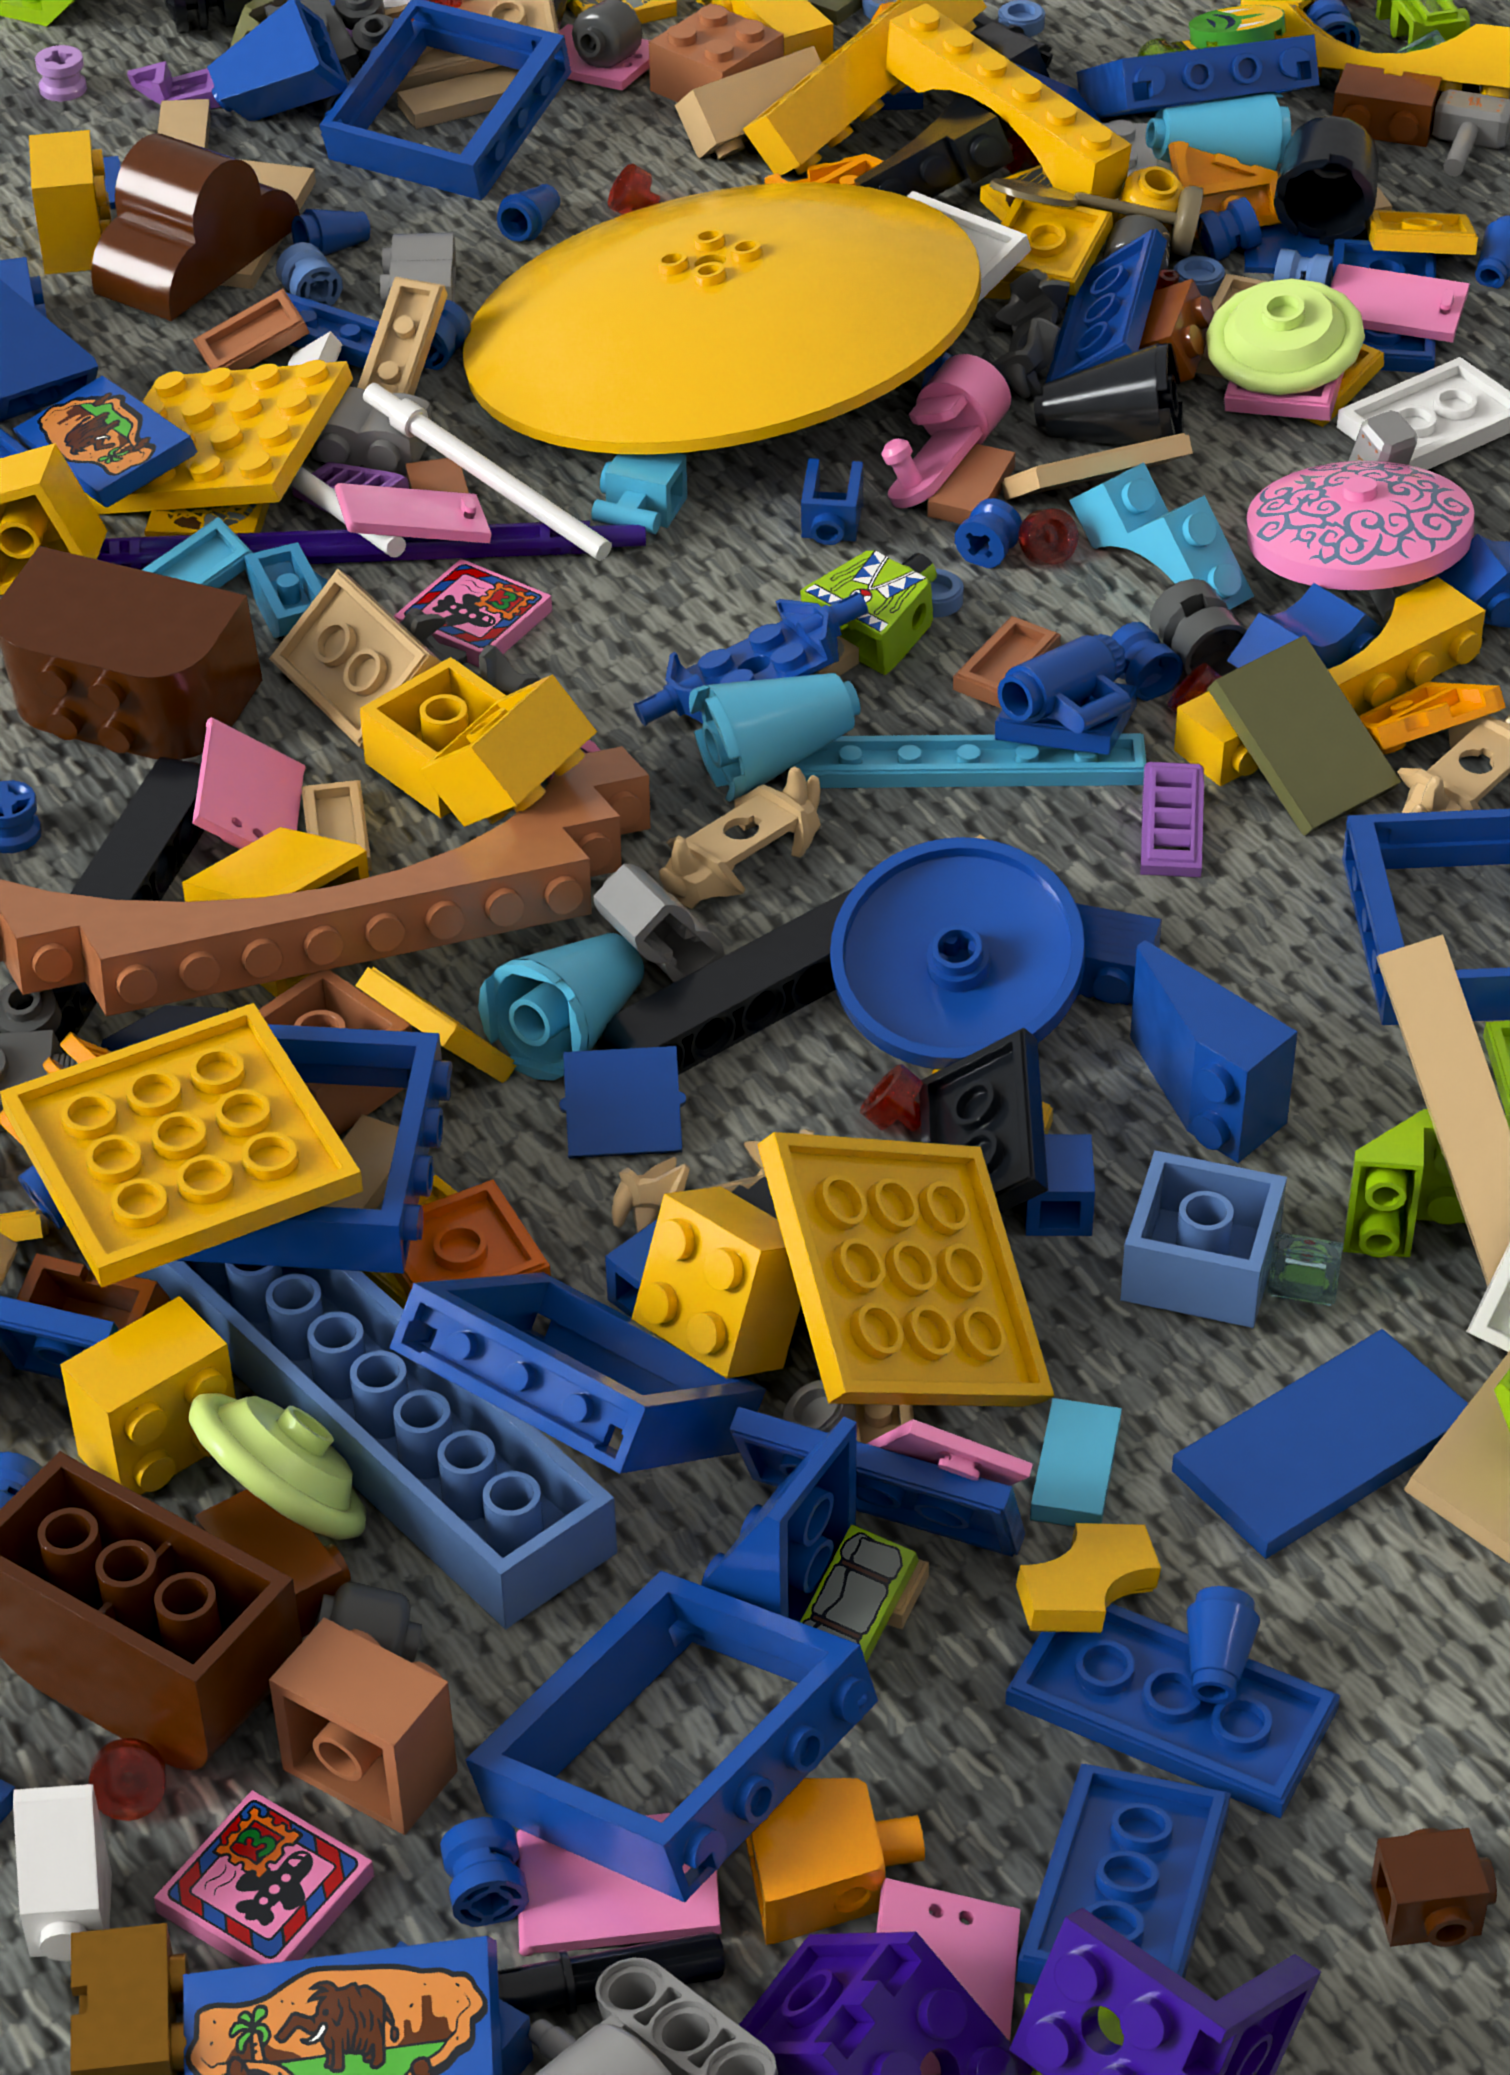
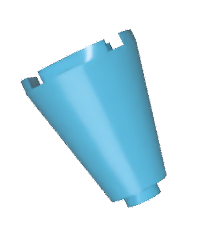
M1280 92L1226 97L1161 108L1155 118H1150L1148 121L1146 144L1148 148H1152L1156 159L1171 163L1168 145L1172 142L1183 141L1189 143V147L1214 155L1217 153L1236 158L1240 163L1248 166L1258 165L1276 171L1277 164L1282 163L1286 145L1291 138L1288 106H1279L1277 100L1283 98Z
M836 673L703 685L694 688L689 696L690 714L701 711L703 727L695 730L694 734L704 765L716 787L729 785L730 788L725 798L728 802L734 801V799L749 793L756 787L769 782L852 730L855 724L854 716L859 715L861 712L859 698L853 684L850 681L842 682Z
M606 933L506 961L498 966L490 977L485 979L480 988L478 1011L484 1033L491 1044L499 1039L503 1047L511 1055L510 1058L515 1060L513 1064L516 1065V1068L514 1070L535 1080L554 1081L564 1076L563 1052L590 1051L602 1036L607 1024L619 1013L641 983L644 976V964L640 953L623 936L616 933Z

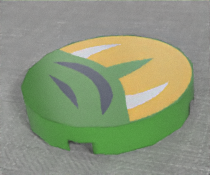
M1243 5L1209 11L1196 16L1189 22L1190 41L1193 46L1202 49L1207 48V41L1218 42V46L1273 40L1275 39V31L1276 35L1279 36L1284 35L1286 32L1284 10L1267 5Z

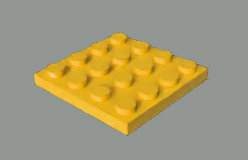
M311 360L302 365L277 367L275 364H263L254 369L230 371L228 368H216L206 373L183 374L182 372L174 371L159 376L142 403L190 435L198 452L193 457L108 508L102 506L86 494L98 515L280 502L353 381L347 361L325 363L323 360Z
M254 1003L0 1091L3 1111L101 1288L363 1192L360 1169Z
M773 1132L757 1144L828 1404L1024 1407L1046 1402L1055 1396L981 1147Z

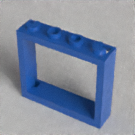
M410 0L399 17L394 19L391 28L380 43L371 50L368 59L355 77L348 81L349 85L331 110L325 113V118L320 123V129L328 158L333 161L482 200L572 73L565 37L557 33L426 0ZM427 46L519 70L461 154L367 130Z
M1314 34L1123 58L1076 72L1078 92L1090 108L1097 112L1096 116L1098 118L1159 111L1161 108L1265 92H1280L1282 94L1319 85Z
M1510 809L1347 815L1342 860L1382 1025L1399 1024L1376 957L1380 954L1405 947L1385 869L1510 864ZM1510 967L1455 970L1472 1021L1510 1020Z
M268 1024L304 1083L407 1088L382 1209L322 1206L176 1261L404 1274L410 1241L422 1240L424 1216L423 1206L418 1205L419 1197H430L432 1191L434 1165L433 1157L428 1156L429 1149L440 1148L442 1142L443 1110L438 1108L439 1101H449L451 1097L450 1078L453 1066L451 1061H442L439 1033Z
M544 1272L413 1283L389 1347L619 1474L740 1453L730 1432V1426L738 1407L758 1412L766 1392L765 1388L742 1376L726 1379L641 1326L630 1317ZM538 1313L551 1320L545 1336L532 1330ZM615 1427L622 1429L621 1434L624 1435L619 1450L609 1446Z
M660 1571L476 1748L465 1761L484 1809L492 1817L505 1820L520 1830L685 1903L719 1869L722 1863L770 1816L772 1811L818 1766L820 1761L863 1719V1716L878 1702V1698L860 1644ZM692 1642L798 1683L662 1823L556 1778ZM684 1864L691 1867L686 1873H684L682 1868Z

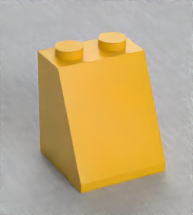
M279 827L183 881L185 902L259 898L332 887L368 878L367 851L358 844ZM310 974L260 985L277 997Z

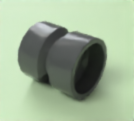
M1199 579L1180 581L1166 589L1156 600L1150 612L1149 623L1152 630L1158 635L1160 642L1169 646L1180 656L1183 663L1182 671L1197 685L1205 686L1238 669L1229 663L1227 659L1247 629L1235 614L1228 610L1226 603L1216 590L1206 581Z

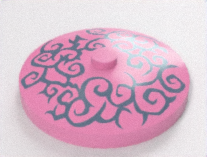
M1339 462L1294 472L1265 487L1253 499L1247 512V543L1253 556L1263 566L1277 575L1301 584L1312 586L1313 583H1316L1322 588L1336 590L1386 589L1425 580L1447 570L1460 561L1470 549L1471 541L1474 537V507L1471 499L1463 489L1451 480L1429 470L1392 462Z

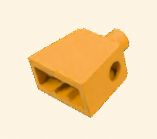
M804 1778L772 1811L770 1816L745 1839L766 1945L786 1941L879 1912L881 1885L886 1878L885 1867L925 1861L923 1832L918 1815L875 1821L867 1784L858 1778Z

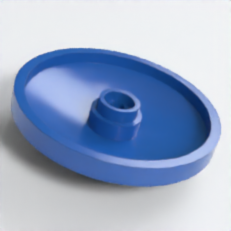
M966 837L938 839L909 847L890 856L870 870L852 889L840 908L834 924L830 946L831 968L836 992L845 1013L857 1030L876 1047L897 1059L924 1068L939 1070L1022 1028L1028 1030L1037 1039L1038 1043L1042 1041L1060 1024L1074 1003L1082 983L1086 956L1080 913L1069 890L1052 870L1035 857L1013 846L993 840Z

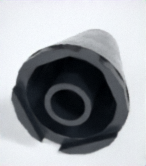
M1156 343L1045 383L1043 385V395H1035L1034 412L1038 428L1046 427L1049 437L1122 446L1184 433L1183 402H1178L1176 385L1181 383L1173 345L1171 343Z

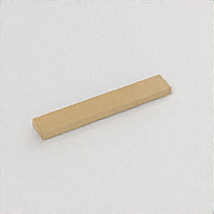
M1442 934L1380 954L1376 959L1488 1287L1510 1242V1129L1444 935Z

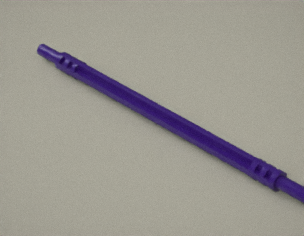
M590 520L580 521L610 541L612 547L646 546L645 526L631 524L590 526ZM542 522L488 524L491 531L490 544L402 537L406 542V548L398 557H390L358 533H350L347 529L235 533L253 553L298 542L309 564L588 554ZM191 535L105 538L97 560L142 570Z

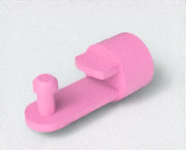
M970 354L954 355L943 363L920 391L916 406L908 415L913 424L923 425L932 437L914 459L911 457L913 450L909 442L900 438L889 441L881 453L885 463L892 466L897 476L896 481L888 490V497L894 507H912L933 496L975 444L981 445L1008 412L1011 405L1009 386L1003 375L991 363Z

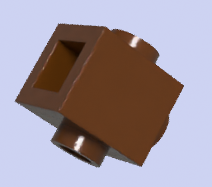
M1469 1827L1443 1831L1435 1828H1424L1408 1835L1379 1838L1377 1840L1371 1885L1390 1947L1430 1942L1438 1947H1450L1463 1943L1472 1936L1482 1935L1487 1905L1495 1904L1497 1900V1884L1490 1859L1488 1857H1478Z

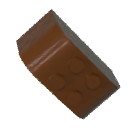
M39 546L0 599V646L18 714L30 726L52 733L64 740L76 739L104 746L115 753L128 752L152 759L168 757L180 760L203 754L207 720L213 717L232 727L263 680L247 595Z
M61 1451L0 1509V1657L14 1672L37 1690L165 1764L183 1770H197L203 1767L271 1693L269 1679L302 1643L293 1578Z

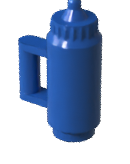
M1085 635L1009 669L1005 678L1000 681L998 686L999 703L1006 715L1015 721L1033 723L1051 715L1076 734L1082 733L1131 708L1129 694L1114 683L1121 676L1125 668V649L1108 635ZM1091 696L1096 699L1081 707L1076 705V703Z

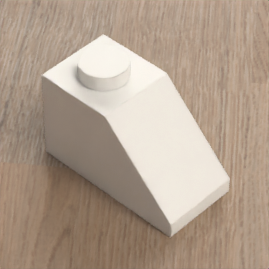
M93 1784L16 1789L13 1793L19 1912L30 1957L46 1956L57 1961H71V1933L104 1930L110 1927L112 1871Z

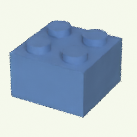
M1154 1150L1124 1244L1120 1300L1254 1328L1281 1233L1287 1177Z

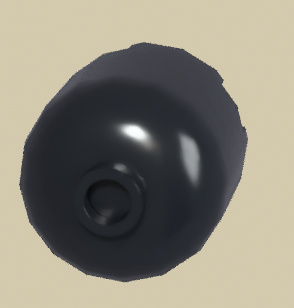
M1331 115L1314 118L1298 127L1288 141L1277 180L1274 206L1279 221L1291 234L1297 236L1301 232L1310 237L1320 238V244L1329 245L1334 244V239H1351L1365 229L1366 221L1372 215L1376 203L1379 156L1373 137L1362 125L1349 118Z

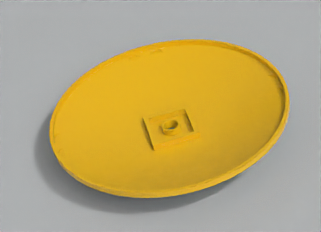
M817 182L760 184L714 190L661 202L615 217L567 238L523 265L497 287L475 314L471 322V331L464 341L463 365L471 392L479 404L493 418L507 427L539 441L588 452L642 455L687 453L736 446L795 432L830 420L887 394L913 378L942 355L968 325L976 310L981 293L980 264L973 243L955 221L927 204L897 193L863 186Z

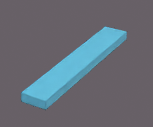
M1121 733L1110 755L995 740V735L840 736L793 767L801 769L806 782L811 775L817 776L821 788L1143 785L1144 766L1147 762L1144 735L1141 733Z

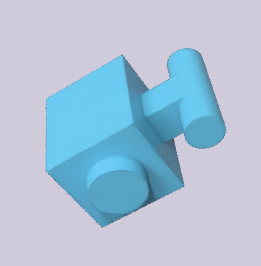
M680 453L655 455L617 454L612 462H606L600 477V491L606 494V501L597 499L594 502L591 513L592 520L610 525L631 524L645 526V531L651 534H656L660 526L668 528L687 499L686 455Z

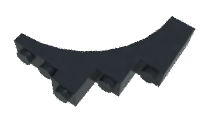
M993 21L971 33L1011 62L1050 78L1036 43ZM957 92L952 102L941 115L920 135L887 160L854 179L856 186L889 191L906 197L912 191L934 198L964 180L974 184L1015 161L1007 139L1017 133L988 106L968 95Z

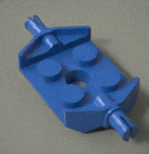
M856 591L854 594L831 606L824 605L822 607L818 603L779 599L775 602L782 621L777 624L760 626L753 630L747 639L727 649H717L708 652L699 659L697 664L687 669L680 663L677 653H671L665 679L667 685L663 686L662 691L633 704L639 720L646 726L648 723L675 711L679 716L686 714L703 724L701 711L690 714L689 696L694 688L710 684L806 676L815 674L823 668L838 662L837 637L842 635L840 626L868 614V607L864 598Z

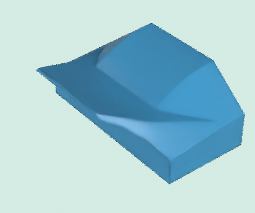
M298 542L244 555L246 573L255 603L274 638L287 635L329 581L313 571Z

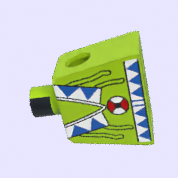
M875 550L865 551L801 589V601L818 603L821 607L824 605L831 606L858 591L867 604L868 614L840 626L842 633L840 637L859 647V662L886 675L905 657L931 626L933 620L931 583L937 578V572L930 559L920 553L913 554L904 563L900 564Z

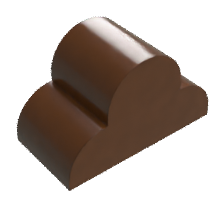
M154 133L145 136L130 149L122 162L115 186L117 217L102 233L92 260L91 279L94 294L173 321L290 234L294 217L300 215L298 206L289 193L259 183L255 171L245 161L164 134Z

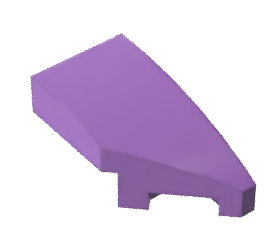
M166 61L127 72L132 87L159 104L163 100L210 99L211 109L221 107L212 94L214 84L208 68L172 77Z

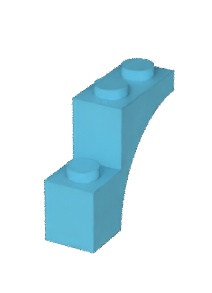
M1144 462L1069 500L1093 548L1113 546L1131 550L1159 567L1175 584L1189 579L1204 580L1216 590L1226 603L1228 610L1254 597L1205 495L1169 512Z

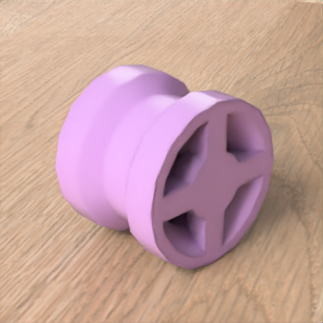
M58 45L45 48L37 53L35 57L36 69L43 77L39 82L40 94L45 99L59 102L70 101L79 98L86 92V79L80 73L84 63L82 52L72 46Z

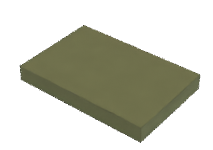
M1305 635L1216 679L1207 688L1304 836L1384 795L1401 783V780Z

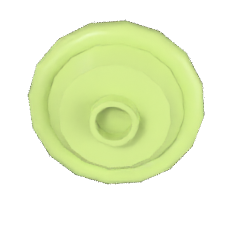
M1289 278L1261 282L1235 293L1214 313L1205 337L1208 358L1226 380L1251 392L1279 396L1309 392L1336 380L1357 360L1365 340V333L1360 311L1345 294L1321 282Z
M209 1393L201 1394L194 1398L188 1420L199 1442L218 1464L248 1491L283 1516L320 1535L335 1540H344L359 1537L363 1533L366 1523V1509L352 1487L353 1472L346 1460L331 1445L334 1439L330 1432L316 1419L297 1407L288 1406L286 1409H283L275 1403L257 1396H249L238 1400L225 1394Z

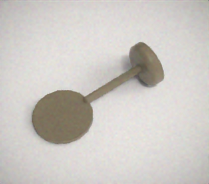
M994 178L990 183V187L998 192L1037 203L1063 207L1082 205L1129 216L1140 214L1152 217L1161 223L1171 224V253L1187 258L1191 251L1203 199L1202 187L1187 186L1181 191L1176 212L1083 192H1077L1074 195L1054 187L1022 180Z

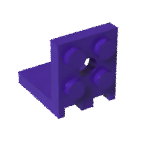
M1082 1907L1065 1916L1009 2050L1042 2075H1275L1320 1977L1321 1971L1298 1955L1293 1954L1215 2001ZM1100 2006L1108 2008L1119 2018L1124 2035L1123 2045L1113 2043L1103 2034L1098 2022Z
M917 1932L809 1934L739 2024L744 2030L766 2045L773 2053L778 2075H921V2063L930 2051L939 2061L941 2075H1030L1033 2071L1029 2064L1009 2050L1011 2046L1010 2041Z

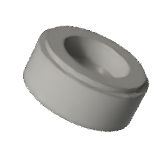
M821 1379L804 1385L794 1393L785 1407L783 1420L829 1433L843 1417L854 1421L856 1408L855 1404H828Z

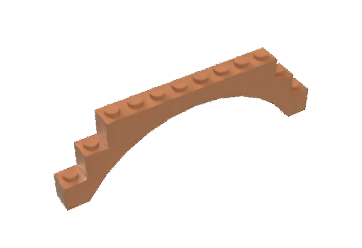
M622 746L585 753V757L568 772L559 777L554 775L546 786L544 795L524 811L517 812L506 822L466 844L399 870L332 887L259 898L175 902L114 900L46 891L0 879V962L3 961L22 995L86 982L107 1017L592 914L590 877L616 872L622 866L621 835L651 829L649 774Z

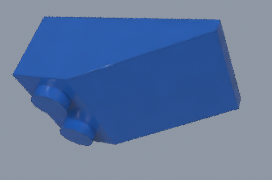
M1144 940L1137 946L1130 1038L1187 1132L1194 1135L1204 1147L1210 1150H1218L1239 1163L1287 1124L1298 1032Z
M843 1417L783 1480L764 1506L757 1504L750 1510L742 1524L740 1536L726 1554L718 1553L710 1561L702 1578V1586L795 1621H801L850 1525L856 1526L857 1422Z

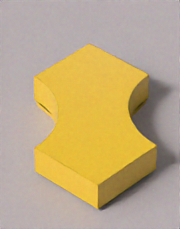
M1075 1523L1070 1550L1048 1562L1020 1565L1016 1588L1030 1631L1101 1633L1106 1608L1123 1596L1153 1592V1589H1156L1158 1585L1161 1566L1145 1525Z

